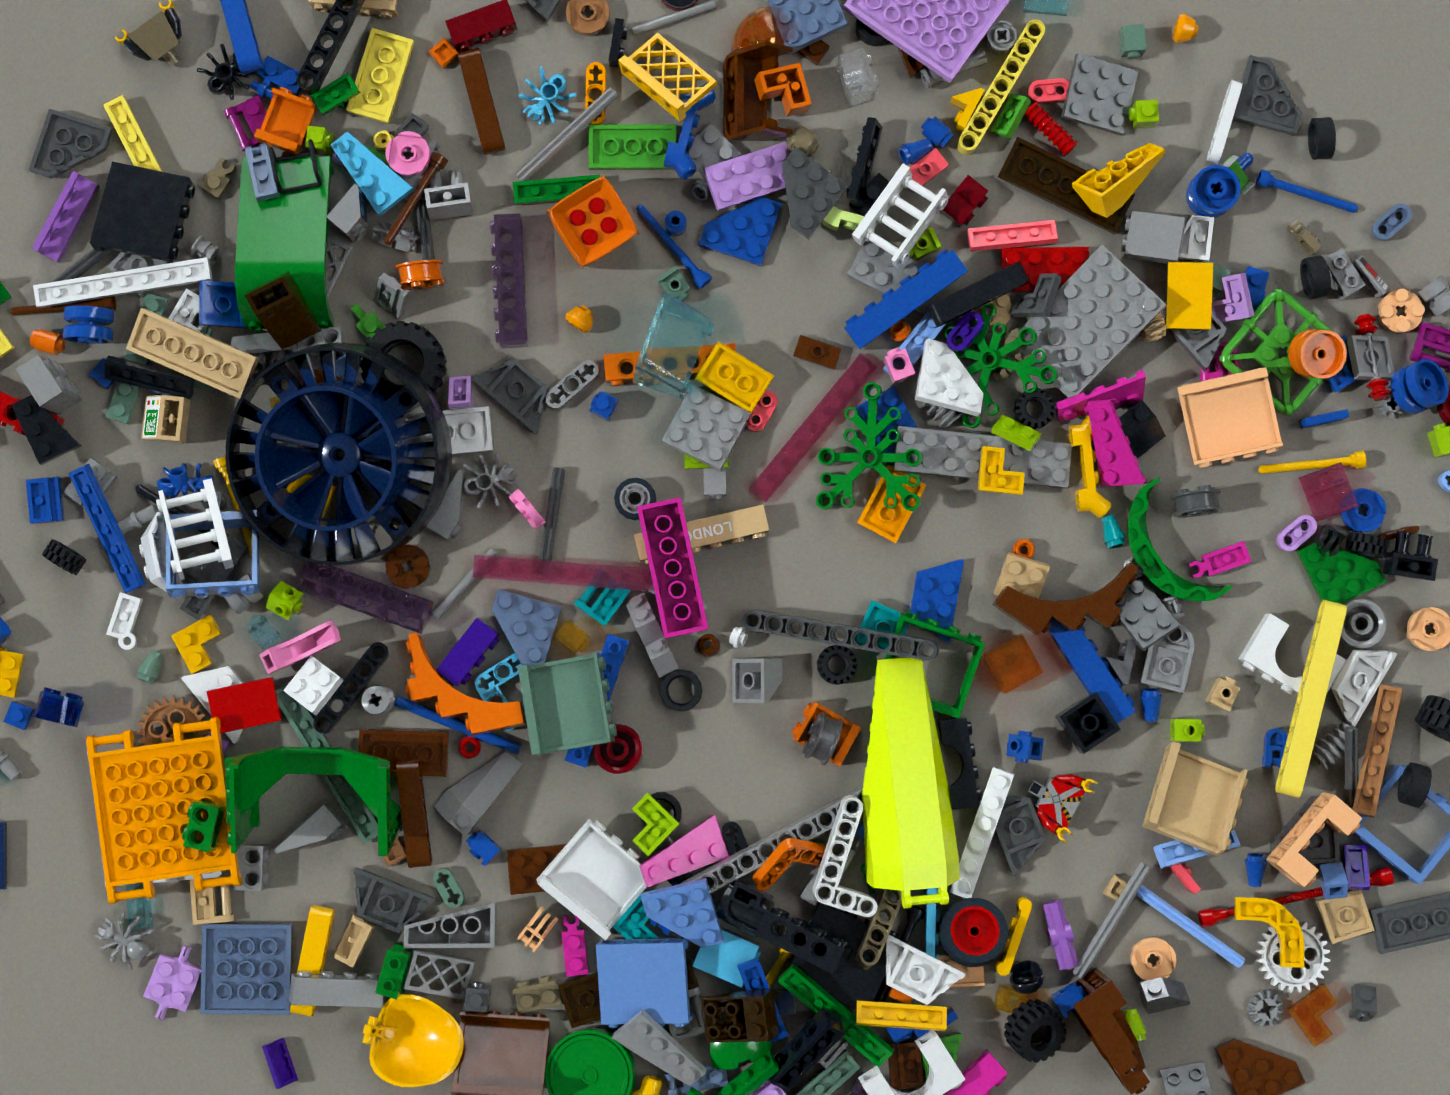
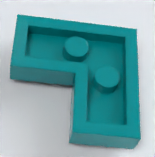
M641 894L613 925V928L626 939L660 938L645 925L649 918L646 916Z

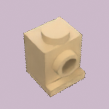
M1227 676L1224 679L1216 678L1205 702L1225 712H1230L1231 706L1240 690L1236 686L1237 681ZM1224 689L1229 691L1227 697H1224L1222 694Z

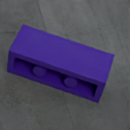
M476 618L436 671L455 686L465 685L472 677V674H470L475 666L479 668L486 659L483 656L488 649L492 651L500 640L497 637L500 634L483 620Z

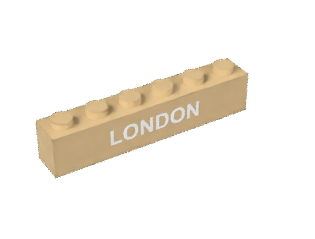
M763 505L686 522L692 553L701 552V547L709 546L710 549L722 547V542L731 541V544L744 542L743 537L762 538L766 536L765 532H769ZM634 534L640 561H645V564H649L643 534Z

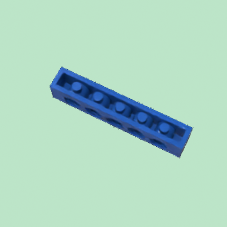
M610 634L607 635L601 652V657H604L606 662V670H603L604 679H608L610 692H607L608 701L611 699L630 643L628 640ZM593 745L569 749L564 761L586 768L593 751Z

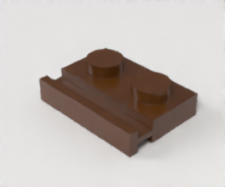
M916 1042L887 1043L894 1049L893 1054L888 1058L890 1086L893 1089L922 1087L921 1053Z

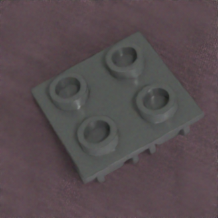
M1204 1062L1160 1070L1166 1095H1213Z

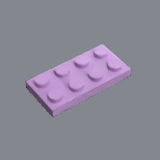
M786 142L705 167L703 172L717 211L785 189L782 164L790 154Z

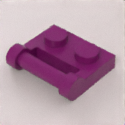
M259 95L223 111L225 117L230 120L242 151H245V147L252 146L254 148L261 144L255 137L248 139L237 117L241 113L244 114L253 135L256 129H261L267 110Z
M1422 322L1409 360L1417 362L1422 359H1430L1437 363L1439 367L1444 368L1446 372H1450V357L1449 360H1445L1421 352L1422 348L1426 347L1450 355V330Z

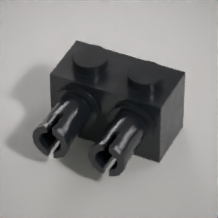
M1396 531L1395 548L1392 552L1386 553L1383 574L1435 581L1438 559L1430 556L1433 536L1418 534L1416 554L1410 555L1408 548L1411 533Z

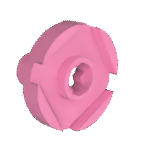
M405 131L399 133L398 136L388 142L386 147V159L391 169L401 176L412 177L424 173L430 162V148L427 142L415 132ZM407 149H411V152L414 154L410 159L402 156L403 152H407Z
M519 488L509 496L516 508L535 530L546 523Z

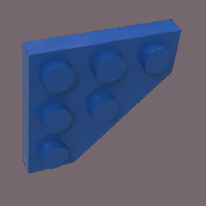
M761 196L706 223L699 246L761 266L782 203Z

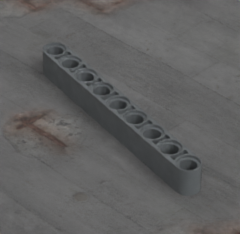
M762 610L748 611L742 618L744 627L751 631L925 661L935 658L939 653V646L936 641L921 637ZM752 614L758 616L759 622L756 626H753L749 621ZM773 618H777L780 621L778 630L773 629L771 626ZM795 621L799 622L802 626L800 633H795L792 629ZM816 625H820L824 630L821 637H817L814 634V627ZM837 629H842L845 632V639L843 641L836 638L835 632ZM860 632L867 636L865 645L857 641V635ZM881 636L888 638L889 646L887 648H882L879 645V638ZM903 640L911 643V650L909 652H904L901 649V642ZM925 644H930L933 647L934 652L931 656L923 653V646Z

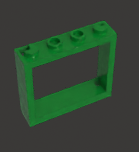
M906 611L905 614L900 613L893 633L901 634L904 622L975 646L954 705L930 697L932 710L959 719L985 642L977 634L969 632L967 636L961 634V629L950 625L947 628L939 626L940 622L927 618L926 621L918 619V614ZM885 654L884 659L892 658L893 655Z

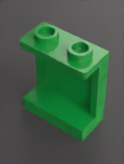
M394 943L393 949L387 950L377 983L376 994L398 999L405 992V989L402 988L412 950L417 948H404L403 944Z

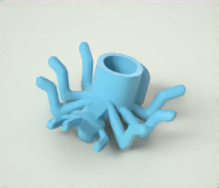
M541 66L539 67L543 84L541 89H538L529 79H525V82L532 90L540 94L541 97H530L526 94H519L518 97L528 101H539L538 104L528 105L523 110V113H526L531 109L528 112V118L534 114L532 121H537L541 116L542 118L538 122L541 125L545 119L543 108L547 107L551 122L554 124L556 121L550 103L559 111L568 114L569 111L561 107L556 101L568 100L569 98L576 97L577 94L570 93L566 96H560L567 87L565 77L561 74H555L546 83L544 70Z

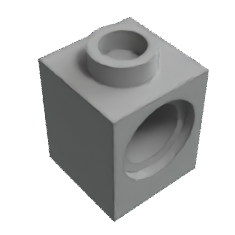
M703 468L704 496H709V500H722V496H726L725 468H722L721 472L714 468Z

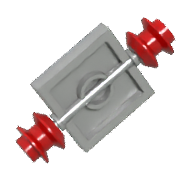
M1363 314L1354 321V325L1359 326V329L1356 330L1358 335H1351L1346 338L1354 379L1372 380L1366 386L1368 389H1372L1368 397L1373 398L1374 401H1381L1386 399L1387 395L1391 393V390L1386 389L1385 386L1391 381L1394 367L1388 338L1372 335L1378 330V326L1373 325L1376 317L1371 316V314Z

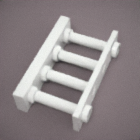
M905 164L900 166L852 233L855 242L861 246L865 241L868 242L870 240L892 254L891 260L897 269L900 264H904L908 260L909 252L938 211H942L948 203V195L944 188L937 195L912 180L911 169ZM908 187L932 202L925 213L900 198L899 194L903 188ZM891 205H896L919 220L912 231L887 216V210ZM878 223H883L906 237L900 248L874 233Z
M212 478L203 480L205 488L201 489V492L166 500L163 490L158 491L160 499L156 500L159 513L163 512L174 556V560L170 562L173 573H178L180 580L185 579L183 569L214 561L223 562L225 569L234 567ZM202 500L204 502L208 501L209 509H205L206 512L173 520L170 518L168 508ZM207 520L208 522L213 521L214 529H210L211 532L178 540L175 539L174 528ZM212 540L213 542L218 541L219 549H216V552L180 560L179 548Z

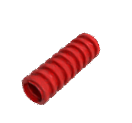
M1034 102L1027 109L1024 117H1028V121L1033 122V126L1038 127V131H1042L1043 136H1047L1048 141H1052V145L1057 146V150L1063 152V156L1068 155L1076 147L1078 141H1074L1072 135L1068 136V131H1063V126L1059 127L1057 125L1058 122H1054L1053 117H1049V113L1047 111L1044 112V108L1039 107L1038 102Z

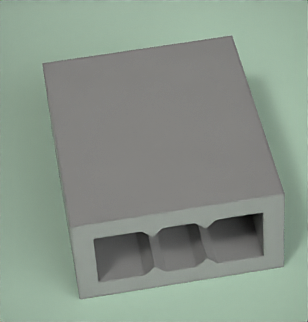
M1132 211L1131 217H1127L1125 230H1129L1128 236L1123 238L1121 251L1125 252V258L1164 264L1178 262L1185 227V217Z

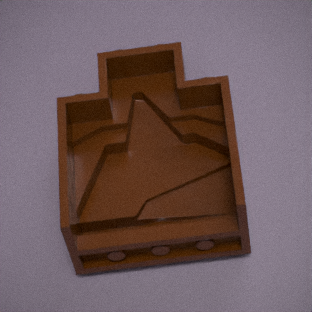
M1095 968L1086 974L1084 979H1079L1075 982L1078 987L1083 986L1087 996L1073 1005L1076 1009L1073 1014L1123 1087L1131 1095L1134 1093L1139 1094L1147 1088L1146 1085L1150 1081L1143 1072L1146 1066L1137 1043L1138 1041L1120 1010L1127 1002L1113 981Z

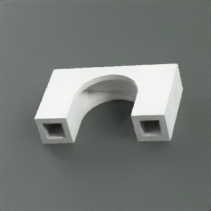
M1265 614L1238 659L1244 662L1242 666L1252 672L1257 670L1262 673L1261 677L1272 684L1275 681L1282 685L1280 689L1290 695L1293 693L1298 695L1302 676L1294 678L1284 674L1279 669L1275 659L1276 648L1288 629L1289 624L1272 614ZM1338 654L1335 657L1327 693L1347 661Z
M933 1030L915 1040L929 1065L928 1078L918 1090L903 1093L893 1089L877 1065L858 1077L868 1095H943L950 1089L958 1088L966 1079L937 1033Z

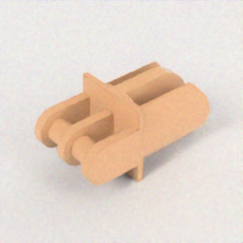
M542 906L516 939L525 943L524 946L527 947L528 945L533 949L532 952L536 951L559 920L555 916L542 933L540 929L551 916L547 912L538 926L534 927V922L545 909ZM526 930L533 933L530 938L524 934ZM534 936H537L540 939L538 943H535L532 940Z

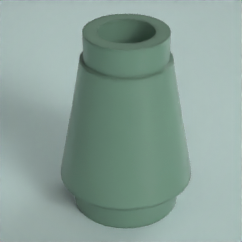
M150 650V653L137 670V679L154 684V681L158 680L163 654Z

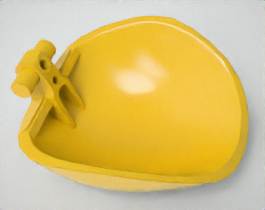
M401 994L398 999L389 998L383 1005L379 1016H369L368 1023L364 1025L362 1043L371 1045L369 1054L370 1065L377 1076L390 1084L400 1087H418L435 1084L447 1078L456 1069L461 1059L464 1038L459 1024L443 1008L426 998L412 994Z

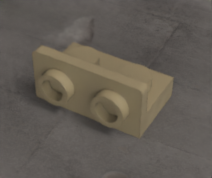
M551 975L539 977L538 982L530 983V980L517 982V986L513 987L512 992L515 995L518 1013H527L562 1005L558 978H552Z

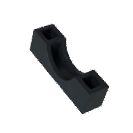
M965 717L938 721L941 743L953 747L958 752L962 762L959 777L948 786L951 808L956 810L978 807V801L982 800L980 787L976 788L975 779H979L977 765L973 766L972 757H975L976 754L974 743L970 744L969 735H972L971 722H967Z

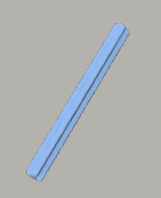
M1142 885L1136 896L1237 968L1243 965L1245 962L1244 957Z

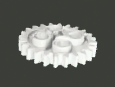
M1303 921L1300 925L1304 938V951L1310 947L1313 951V956L1309 960L1304 956V962L1309 965V968H1300V974L1296 978L1291 974L1293 967H1280V963L1275 964L1273 962V955L1276 952H1280V948L1277 947V943H1279L1278 935L1273 927H1268L1269 935L1262 933V936L1266 939L1265 942L1258 941V944L1263 946L1262 949L1256 950L1257 953L1262 954L1261 958L1256 959V962L1263 963L1259 971H1267L1263 978H1272L1270 983L1272 986L1279 982V990L1283 991L1286 986L1287 991L1292 993L1294 987L1299 993L1302 992V986L1306 990H1310L1309 983L1317 986L1316 978L1324 979V976L1320 973L1321 970H1329L1324 966V962H1330V959L1324 956V954L1330 952V950L1323 949L1327 941L1319 940L1323 935L1322 933L1314 934L1315 926L1307 929V922Z

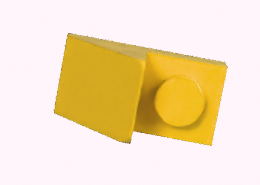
M978 88L951 97L950 103L961 108L954 120L957 122L955 130L961 133L964 131L985 89Z

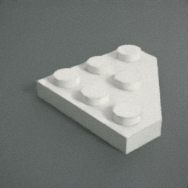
M927 338L923 347L915 400L978 417L981 413L984 393L947 343Z

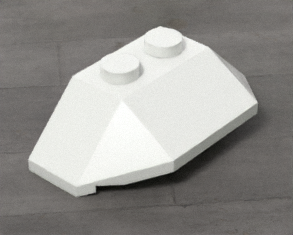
M157 512L140 538L139 550L141 556L145 557L146 566H144L146 578L166 591V522L163 512ZM176 573V584H183L178 573Z

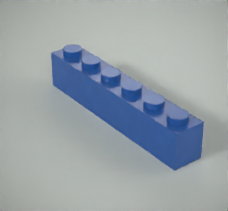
M945 249L936 256V262L931 265L927 262L918 269V275L913 278L909 275L899 283L901 285L900 288L895 291L891 288L881 296L883 298L882 301L877 304L873 301L864 308V314L859 317L855 314L846 321L847 326L844 329L859 350L968 272L953 249L949 252Z
M1050 618L1051 625L1047 632L1088 694L1097 692L1117 724L1136 712L1133 708L1135 703L1128 694L1124 695L1120 689L1123 687L1120 680L1116 676L1112 677L1108 671L1110 665L1104 657L1100 658L1097 654L1098 647L1092 639L1088 640L1084 632L1086 630L1084 626L1080 630L1076 629L1070 632Z

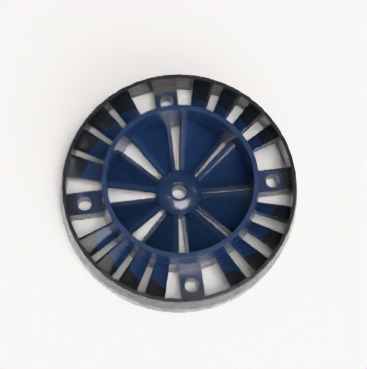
M337 342L313 345L291 352L262 371L250 383L239 399L231 416L226 438L225 459L230 486L242 513L267 541L283 552L308 562L323 565H355L382 558L402 548L424 530L436 514L445 496L451 473L452 448L450 433L442 408L428 385L416 372L396 357L382 350L356 343ZM320 351L325 382L317 384L309 353ZM336 351L346 352L344 380L335 381ZM365 357L370 359L371 363L362 384L355 382L361 358ZM293 359L295 360L306 387L301 385L285 363ZM385 369L391 371L405 384L404 387L390 398L375 389ZM283 379L288 381L289 386L287 390H284L281 386ZM264 381L281 400L269 413L251 403L252 398ZM405 393L412 397L410 405L406 404L403 400ZM420 404L426 416L407 423L405 416ZM244 418L262 424L259 432L242 427ZM382 424L383 427L364 440H360L377 425ZM432 433L433 441L414 444L413 437ZM277 440L318 448V450L278 445ZM240 443L255 445V453L240 452ZM339 448L345 453L343 460L337 456ZM364 458L392 460V468L389 470L365 462ZM415 459L435 460V467L414 464ZM320 466L323 468L294 493L287 491L286 486ZM256 468L257 474L243 477L242 469ZM354 472L359 475L379 500L369 512L352 476ZM337 476L339 477L336 519L327 520L321 518L334 477ZM411 480H414L426 485H430L432 487L430 492H428L409 483ZM262 489L268 499L256 508L249 494ZM401 498L422 510L414 523L397 504ZM272 505L278 510L277 514L272 511ZM284 516L296 523L287 539L283 538L272 528ZM394 518L400 521V529L393 526L392 521ZM374 519L380 523L394 541L393 544L383 550H380L368 523ZM351 528L354 529L361 558L355 557ZM311 529H314L315 532L308 552L304 548ZM331 531H335L334 558H329Z

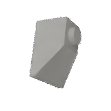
M732 659V703H768L782 682V659Z

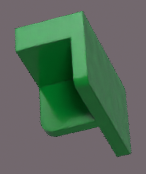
M347 72L312 94L311 97L324 116L340 105L344 109L346 107L344 103L361 92Z

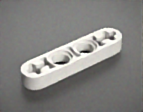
M1231 80L1208 151L1207 161L1216 164L1220 161L1242 89L1241 82Z

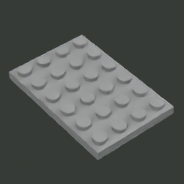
M1101 245L1059 288L1049 317H1031L1021 328L1029 327L1037 333L1036 343L1024 349L1022 353L1026 356L1030 353L1032 354L1037 349L1044 351L1047 355L1045 362L1035 363L1034 365L1038 368L1047 365L1054 367L1058 372V379L1053 384L1070 398L1082 393L1167 305L1104 245ZM1032 334L1026 335V341L1032 339ZM1041 352L1037 353L1036 360L1042 359L1043 354ZM1048 372L1046 374V377L1048 379H1051L1053 377V373Z

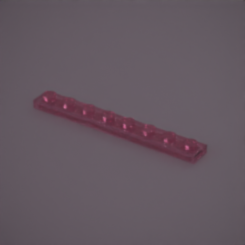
M860 353L749 489L763 501L767 502L873 374L877 366Z
M475 555L473 568L474 578L648 592L651 574L650 569L481 555Z

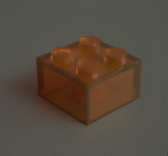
M1017 634L981 655L1001 694H1006L1044 673L1023 634Z

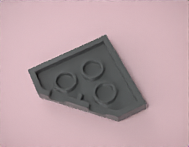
M1249 55L1241 82L1242 89L1232 120L1296 136L1302 117L1300 108L1296 106L1291 98V93L1284 81L1279 78L1272 61Z
M49 109L29 171L52 179L107 151L114 130L104 125Z
M795 147L782 164L791 227L809 240L846 191L848 185Z
M1311 796L1270 843L1271 853L1319 796ZM1325 823L1324 828L1319 833H1314L1309 839L1311 842L1308 847L1298 852L1311 864L1340 862L1338 833Z

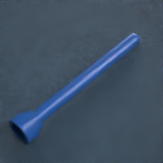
M1263 169L1260 170L1256 179L1255 186L1263 189L1272 186L1352 213L1358 211L1356 204L1276 179L1274 175H1271V172Z
M638 205L636 208L637 212L693 275V283L699 289L705 287L712 280L710 274L702 269L699 270L643 205Z

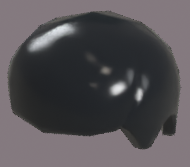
M1021 961L1011 967L1010 984L1016 992L1022 994L1035 993L1043 985V970L1037 962Z

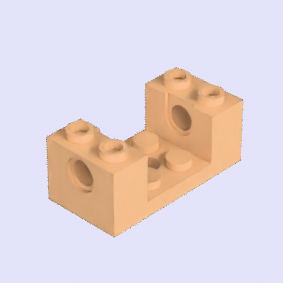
M1322 792L1266 860L1292 883L1304 888L1306 885L1310 886L1316 880V873L1319 870L1298 852L1308 847L1311 842L1309 839L1314 833H1319L1324 828L1325 823L1335 832H1342L1348 836L1349 834H1354L1359 829V822L1363 818L1336 795Z

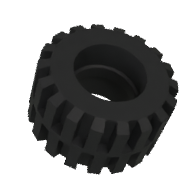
M1428 695L1415 721L1426 731L1450 742V700L1435 695Z
M1030 999L1027 1000V1003H1020L1019 1007L1012 1010L1013 1013L1008 1015V1023H1005L1004 1026L1006 1029L1004 1036L1007 1038V1043L1021 1057L1029 1062L1039 1063L1040 1059L1046 1061L1049 1056L1053 1057L1055 1055L1054 1052L1056 1050H1060L1061 1043L1065 1041L1064 1035L1067 1029L1064 1027L1066 1024L1063 1018L1047 1003L1039 999H1035V1001Z

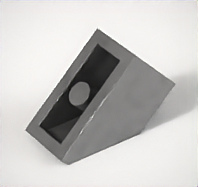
M1164 977L1140 982V996L1147 1014L1191 1003L1182 982Z

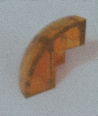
M770 6L754 10L740 22L733 35L731 52L764 41L775 43Z

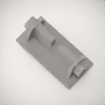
M381 222V224L378 223L374 226L373 230L378 232H374L372 240L376 241L377 244L392 247V244L386 245L384 243V238L393 224ZM402 228L394 239L397 241L395 249L408 253L411 251L415 252L417 244L414 242L420 236L414 234V230Z

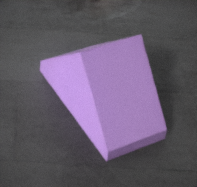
M471 375L449 377L448 406L451 410L474 408Z

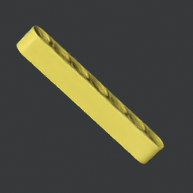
M1031 20L1026 25L962 132L957 143V149L961 154L970 155L974 153L1045 33V26L1040 20ZM1029 29H1036L1039 35L1032 36L1029 33ZM1025 47L1028 50V54H1020L1018 48ZM1007 66H1015L1017 72L1010 73L1007 70ZM1003 84L1006 87V91H998L996 85ZM985 103H993L995 105V109L988 110L985 107ZM974 121H982L984 128H976ZM970 139L973 142V146L965 147L962 141Z

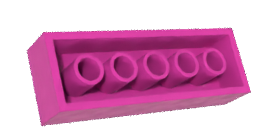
M681 497L637 506L664 638L707 630L708 624Z

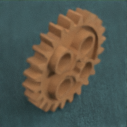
M175 695L171 697V701H168L167 697L164 696L162 704L155 700V708L149 705L146 708L149 713L143 712L141 714V717L145 720L137 723L143 727L136 732L139 735H143L138 740V743H145L144 746L173 742L174 735L170 734L169 731L173 729L174 723L188 724L208 721L202 719L206 712L199 714L198 710L201 706L198 705L193 708V700H190L187 704L185 703L184 696L179 701H177ZM173 712H180L183 715V721L174 720ZM163 715L167 716L168 721L163 718ZM153 724H162L164 731H155L153 728ZM211 729L195 731L193 733L195 738L206 737L205 734H209Z

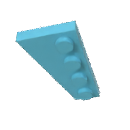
M344 133L331 144V147L378 215L382 216L415 190L351 133Z

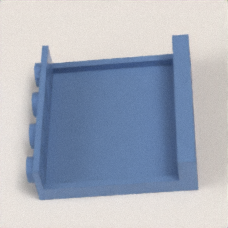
M685 938L599 941L596 944L601 1025H609L611 1028L621 1027L622 1024L628 1022L644 1009L660 1026H665V1024H674L675 1027L686 1026L693 1019V1014H690L685 951L689 947L688 940Z

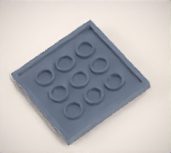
M202 924L200 1014L290 1015L291 1003L289 997L292 976L293 924Z

